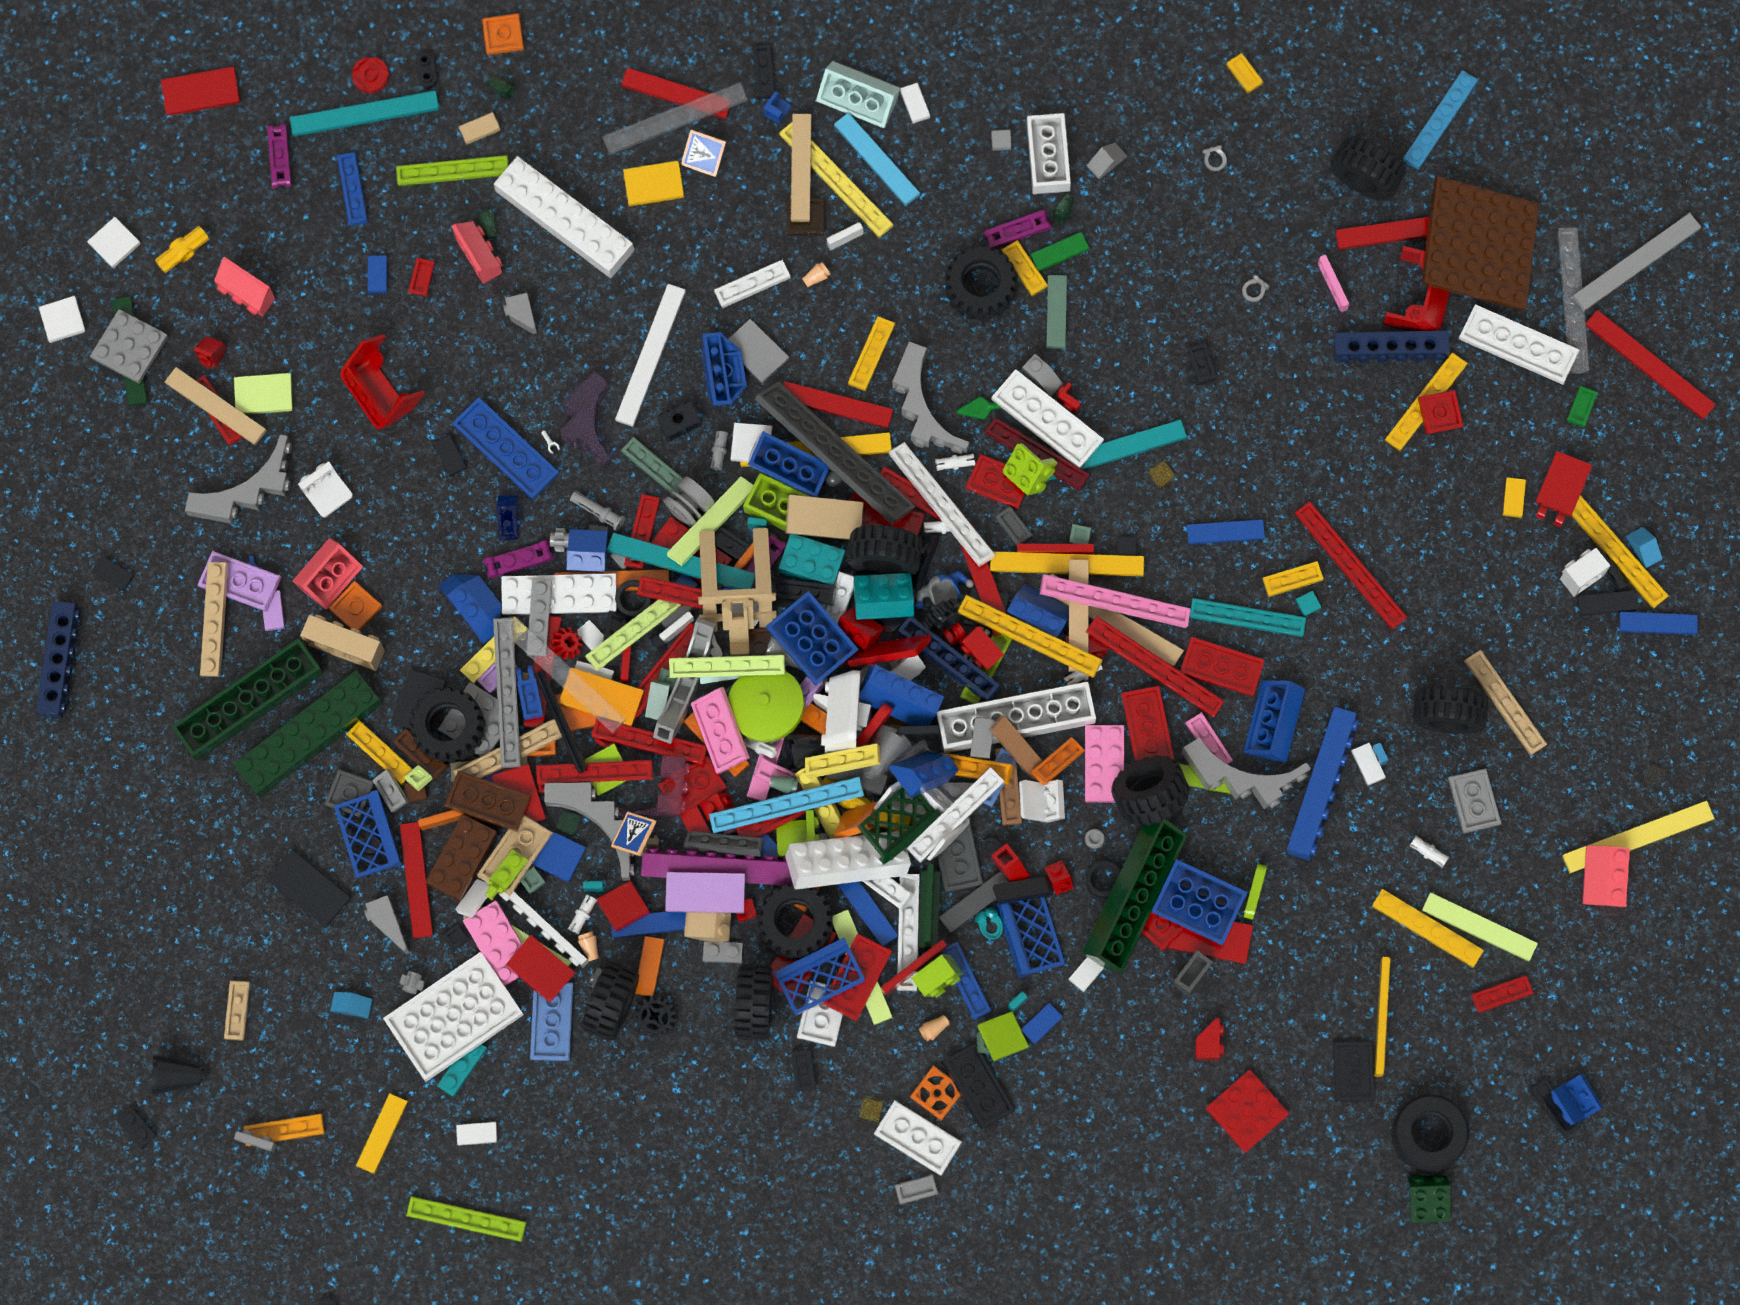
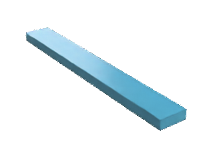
M860 777L712 813L709 814L713 833H718L862 797L864 792Z

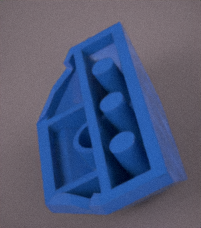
M721 332L702 334V361L709 399L713 406L732 405L747 387L741 350Z
M453 574L438 585L483 645L494 637L493 619L501 618L502 605L479 575Z

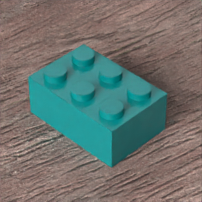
M790 534L779 565V574L803 582L834 585L845 559V550L796 534Z
M911 573L853 576L856 620L914 616Z

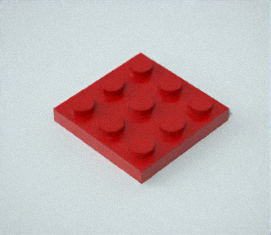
M1248 1070L1205 1108L1244 1153L1289 1115L1286 1109L1251 1070Z

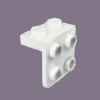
M330 462L319 465L314 473L304 476L298 484L302 492L324 518L353 497L351 491L337 475Z
M1062 780L1050 781L1046 786H1043L1040 782L1020 781V806L1023 819L1041 822L1065 819Z

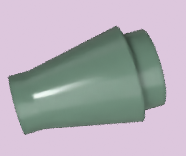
M771 776L769 787L786 794L796 793L799 779L787 776Z

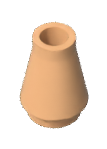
M821 262L820 264L817 263L802 279L807 287L828 279L827 276L830 275V272L824 263Z
M593 931L578 936V943L588 962L598 959L597 940Z
M942 1015L939 1018L925 1022L919 1028L920 1033L926 1041L934 1040L949 1025V1021Z

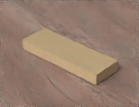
M230 980L224 1039L245 1040L250 982Z

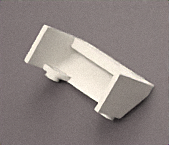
M852 670L833 676L825 683V693H828L826 734H822L821 745L825 746V754L856 748L861 671Z
M899 781L888 788L875 805V810L902 788ZM938 788L921 794L934 811L938 809L941 814L953 804ZM905 791V799L912 800V798ZM892 801V810L900 811V802ZM904 803V810L912 813V804ZM917 805V814L924 815L927 811L922 805ZM969 818L940 841L927 858L929 861L942 853L962 833L970 822Z

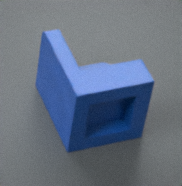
M777 91L774 92L763 107L764 115L778 124L781 123L791 109L790 104L779 98Z

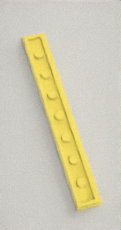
M791 122L779 134L792 147ZM811 140V168L879 238L893 227V223Z
M1705 801L1588 846L1630 848V851L1712 821L1714 816L1708 802ZM1586 846L1562 855L1569 874L1585 868Z

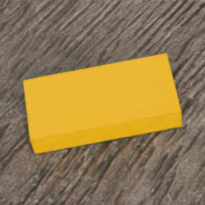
M1242 53L1226 63L1247 94L1263 84V80Z
M1506 478L1502 516L1522 518L1526 480Z

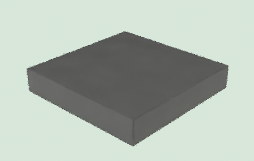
M338 769L324 805L335 809L334 805L370 794L375 784L371 780ZM368 800L362 801L358 809L364 812ZM349 807L339 809L341 812L347 813L349 815H351L353 809ZM357 811L354 814L358 818H361L363 815Z

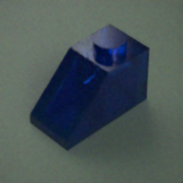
M517 495L498 496L496 508L499 540H518L519 511Z

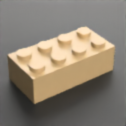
M315 615V617L308 616L300 635L306 645L377 671L385 652L379 638L373 635H368V637L361 635L362 632L354 628L348 630L343 628V624L333 621V623L327 622L326 618L320 615Z

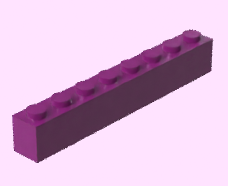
M648 847L647 850H643L641 876L667 878V872L745 874V883L783 885L787 883V885H792L793 882L785 856L783 859H775L773 855H764V858L749 855L741 857L729 853L717 855V852L708 851L705 854H698L696 850H686V853H680L678 849H667L665 852L659 851V848Z

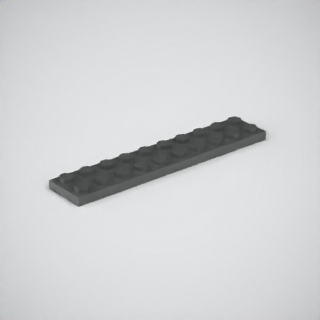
M780 382L757 394L755 400L842 478L859 496L866 500L872 508L877 510L885 520L893 525L914 510L916 507Z

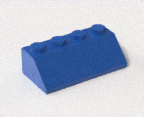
M764 431L757 437L747 464L811 497H817L829 470V467L822 460Z
M874 664L870 665L859 693L860 702L870 704L871 707L877 710L887 703L894 709L890 716L911 726H928L936 716L944 699V696Z
M1262 680L1243 751L1244 754L1269 761H1287L1305 692L1304 688L1291 681Z

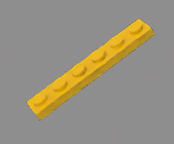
M1383 889L1372 905L1373 908L1472 968L1484 951Z

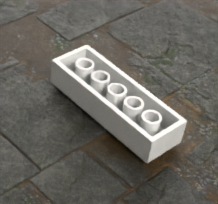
M893 831L892 836L899 837L900 831ZM864 835L789 844L785 856L794 889L907 876L911 864L907 848H905L895 858L883 865L879 860L881 856ZM879 838V844L883 849L887 847V839Z

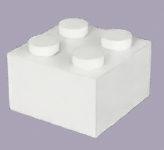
M1597 548L1592 551L1590 549L1586 550L1580 555L1581 558L1576 562L1575 560L1569 562L1562 571L1563 574L1560 580L1573 597L1602 578L1610 567Z

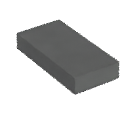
M1011 506L995 516L996 521L1016 547L1017 544H1024L1033 537Z

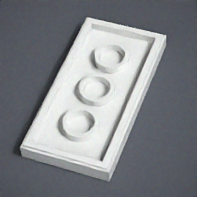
M897 1101L893 1102L874 1133L880 1139L940 1176L962 1143Z

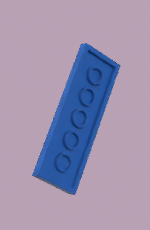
M479 397L452 423L463 436L532 500L559 475V472Z

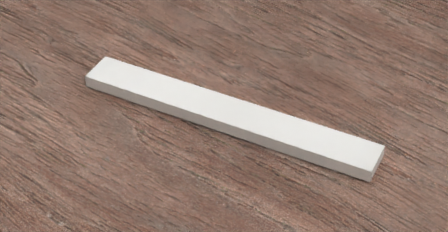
M670 284L667 285L615 419L617 422L634 427L686 293L685 289Z
M904 442L889 451L890 457L976 564L980 567L994 558V552Z

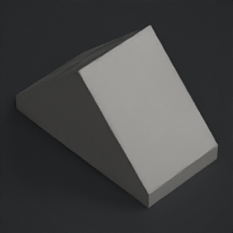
M1116 143L1101 147L1087 164V167L1098 179H1101L1127 158V155Z

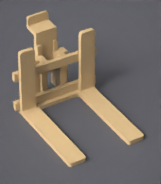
M768 528L753 529L756 588L717 590L715 532L700 531L702 597H698L699 605H703V615H699V617L716 623L714 632L718 631L717 622L723 621V630H729L730 657L750 656L748 629H754V620L759 619L760 628H766L777 617L776 611H772V601H776V593H772ZM753 602H759V612H753ZM743 603L744 612L732 613V604ZM716 604H722V614H717Z

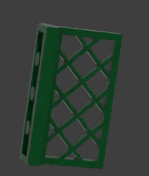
M902 787L857 827L881 856L879 860L884 865L895 858L942 814L938 809L934 811L921 794L914 796L912 800L905 799V789ZM892 801L900 802V811L892 810ZM904 803L912 804V813L904 812ZM917 805H922L927 812L924 815L917 814ZM880 812L887 813V822L879 821ZM892 814L900 815V824L892 823ZM904 816L912 817L911 826L904 825ZM867 823L875 824V833L869 832L865 825ZM879 825L887 826V835L879 834ZM892 827L900 828L899 837L892 836ZM879 838L887 839V847L885 849L880 846Z
M928 864L927 871H921L918 949H930L938 943L941 871H934V864Z

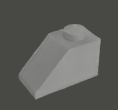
M524 293L505 298L506 304L503 305L505 315H509L511 321L532 334H537L528 294Z
M1036 354L1022 367V374L1050 397L1063 385L1051 367Z

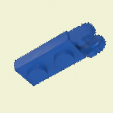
M532 665L528 666L527 669L530 679L525 681L522 678V670L516 668L517 686L524 720L544 717Z

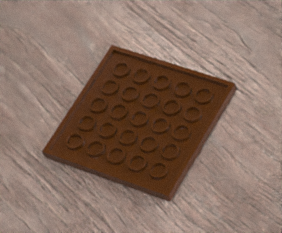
M1440 176L1435 177L1421 284L1522 311L1527 309L1539 203Z

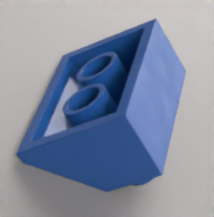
M1023 584L1012 600L1006 614L1060 639L1069 622V606L1049 596L1039 594L1040 591Z
M929 751L922 752L888 767L911 798L948 783L959 771L954 761L948 755Z

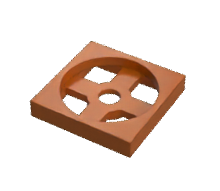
M933 1065L910 1098L942 1121L961 1095L951 1078ZM932 1077H943L939 1085H933L928 1081ZM950 1083L955 1091L953 1099L945 1094V1089ZM922 1087L930 1092V1097L925 1103L921 1100L920 1096ZM936 1089H939L941 1091V1095L939 1097H936L934 1095V1091ZM941 1100L947 1105L943 1110L932 1109L936 1101Z

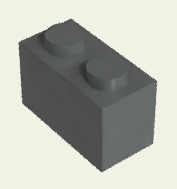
M1197 950L1174 980L1173 985L1189 996L1210 969L1213 962Z

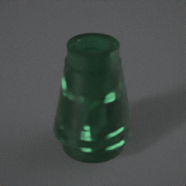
M494 75L490 76L487 84L502 99L511 98L515 92V87L511 82Z
M1064 194L1053 210V219L1057 222L1066 223L1070 219L1074 200L1071 195Z
M486 210L478 213L479 218L477 219L486 238L496 237V217L493 211Z

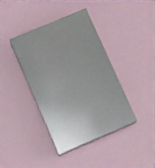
M751 319L729 338L741 350L744 367L762 384L789 360V356Z
M1486 768L1448 777L1463 834L1501 825Z

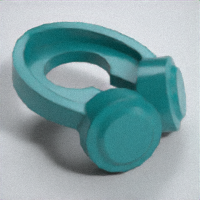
M987 908L985 911H980L974 920L979 924V929L983 936L992 940L1000 937L1003 932V924L998 916L999 911L995 908ZM987 917H990L991 921L997 925L996 932H987Z

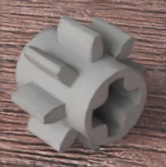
M556 528V532H551L550 547H554L555 552H564L565 547H568L569 533H566L565 528Z
M408 971L407 976L402 974L399 982L400 985H403V991L415 995L417 990L422 991L425 984L421 980L422 975Z

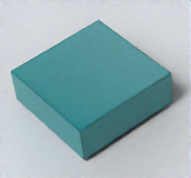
M748 517V529L768 527L766 519Z
M1313 591L1295 600L1304 617L1322 608Z
M584 881L583 890L584 892H604V884L602 881Z
M1023 992L1016 996L1008 1004L1010 1011L1014 1013L1027 1001V996Z

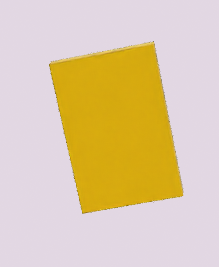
M678 161L623 169L629 206L684 198Z

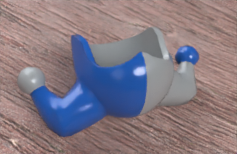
M956 570L949 575L937 574L921 590H917L915 606L917 609H922V602L926 597H930L934 605H937L942 600L946 601L951 598H955L958 601L960 591L957 584L964 582L968 588H971L974 582L968 579L960 570Z

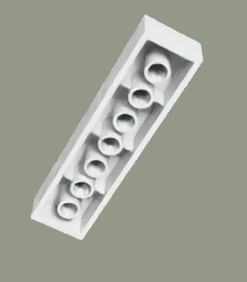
M518 156L494 183L498 194L609 278L613 277L634 252L632 242Z
M1088 682L937 712V721L944 753L970 749L972 747L975 717L995 720V723L1000 716H1005L1023 738L1091 725L1096 722ZM993 735L992 744L1000 743Z

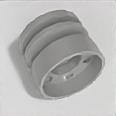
M686 476L677 485L681 494L671 491L670 496L672 498L666 497L664 503L677 519L692 527L696 523L695 519L699 520L701 518L697 510L707 512L715 502L699 484Z

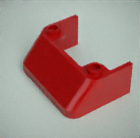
M1403 246L1400 260L1419 264L1421 269H1423L1425 251ZM1428 286L1424 306L1411 305L1408 307L1405 316L1386 312L1383 325L1405 331H1440L1450 292Z
M384 334L361 341L340 372L342 381L376 429L386 428L411 412L425 394L422 390L413 394L404 393L398 396L380 370L384 357L378 349L386 338Z

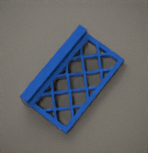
M378 790L334 805L357 879L391 867L402 866ZM365 800H369L370 803L367 813L358 809L360 803ZM349 807L353 811L347 819L341 816L339 809ZM356 811L365 815L361 825L351 821ZM368 817L376 822L373 831L363 827ZM349 823L359 827L354 837L346 832ZM362 829L371 833L366 843L357 839ZM374 835L381 838L382 841L378 849L369 845ZM355 841L364 845L360 855L352 851ZM367 847L377 851L372 861L362 857ZM379 853L387 857L388 864L380 866L374 863ZM361 859L370 863L366 871L359 873L357 866Z
M1039 897L1041 902L1039 909L1028 904L1031 899H1028L1027 902L1016 901L1024 905L1020 914L1012 909L1011 903L1015 902L996 904L1019 978L1065 965L1044 897ZM1026 907L1036 912L1032 921L1022 916ZM1038 914L1046 918L1047 923L1044 928L1034 923ZM1020 919L1030 924L1026 933L1018 929L1017 924ZM1032 926L1042 931L1038 940L1028 934ZM1044 932L1052 937L1050 946L1040 941ZM1025 938L1035 942L1032 951L1024 947L1023 942ZM1038 944L1048 949L1044 958L1033 953ZM1050 951L1057 954L1059 962L1051 963L1046 960ZM1031 956L1041 961L1039 967L1031 969L1029 964Z
M845 938L774 972L795 1016L866 981ZM847 952L850 957L848 966L837 963L839 956ZM826 962L833 964L830 975L820 972L822 964ZM836 965L846 968L843 979L833 976ZM849 970L857 972L860 979L854 982L846 980ZM808 971L816 973L812 983L802 980L804 973ZM819 974L829 977L826 987L815 984ZM831 979L842 982L838 990L828 989ZM790 980L797 981L798 984L795 992L787 990L784 983ZM801 983L811 986L808 996L798 993ZM814 987L824 990L821 998H811ZM796 996L806 999L805 1005L799 1009H796L794 1005Z

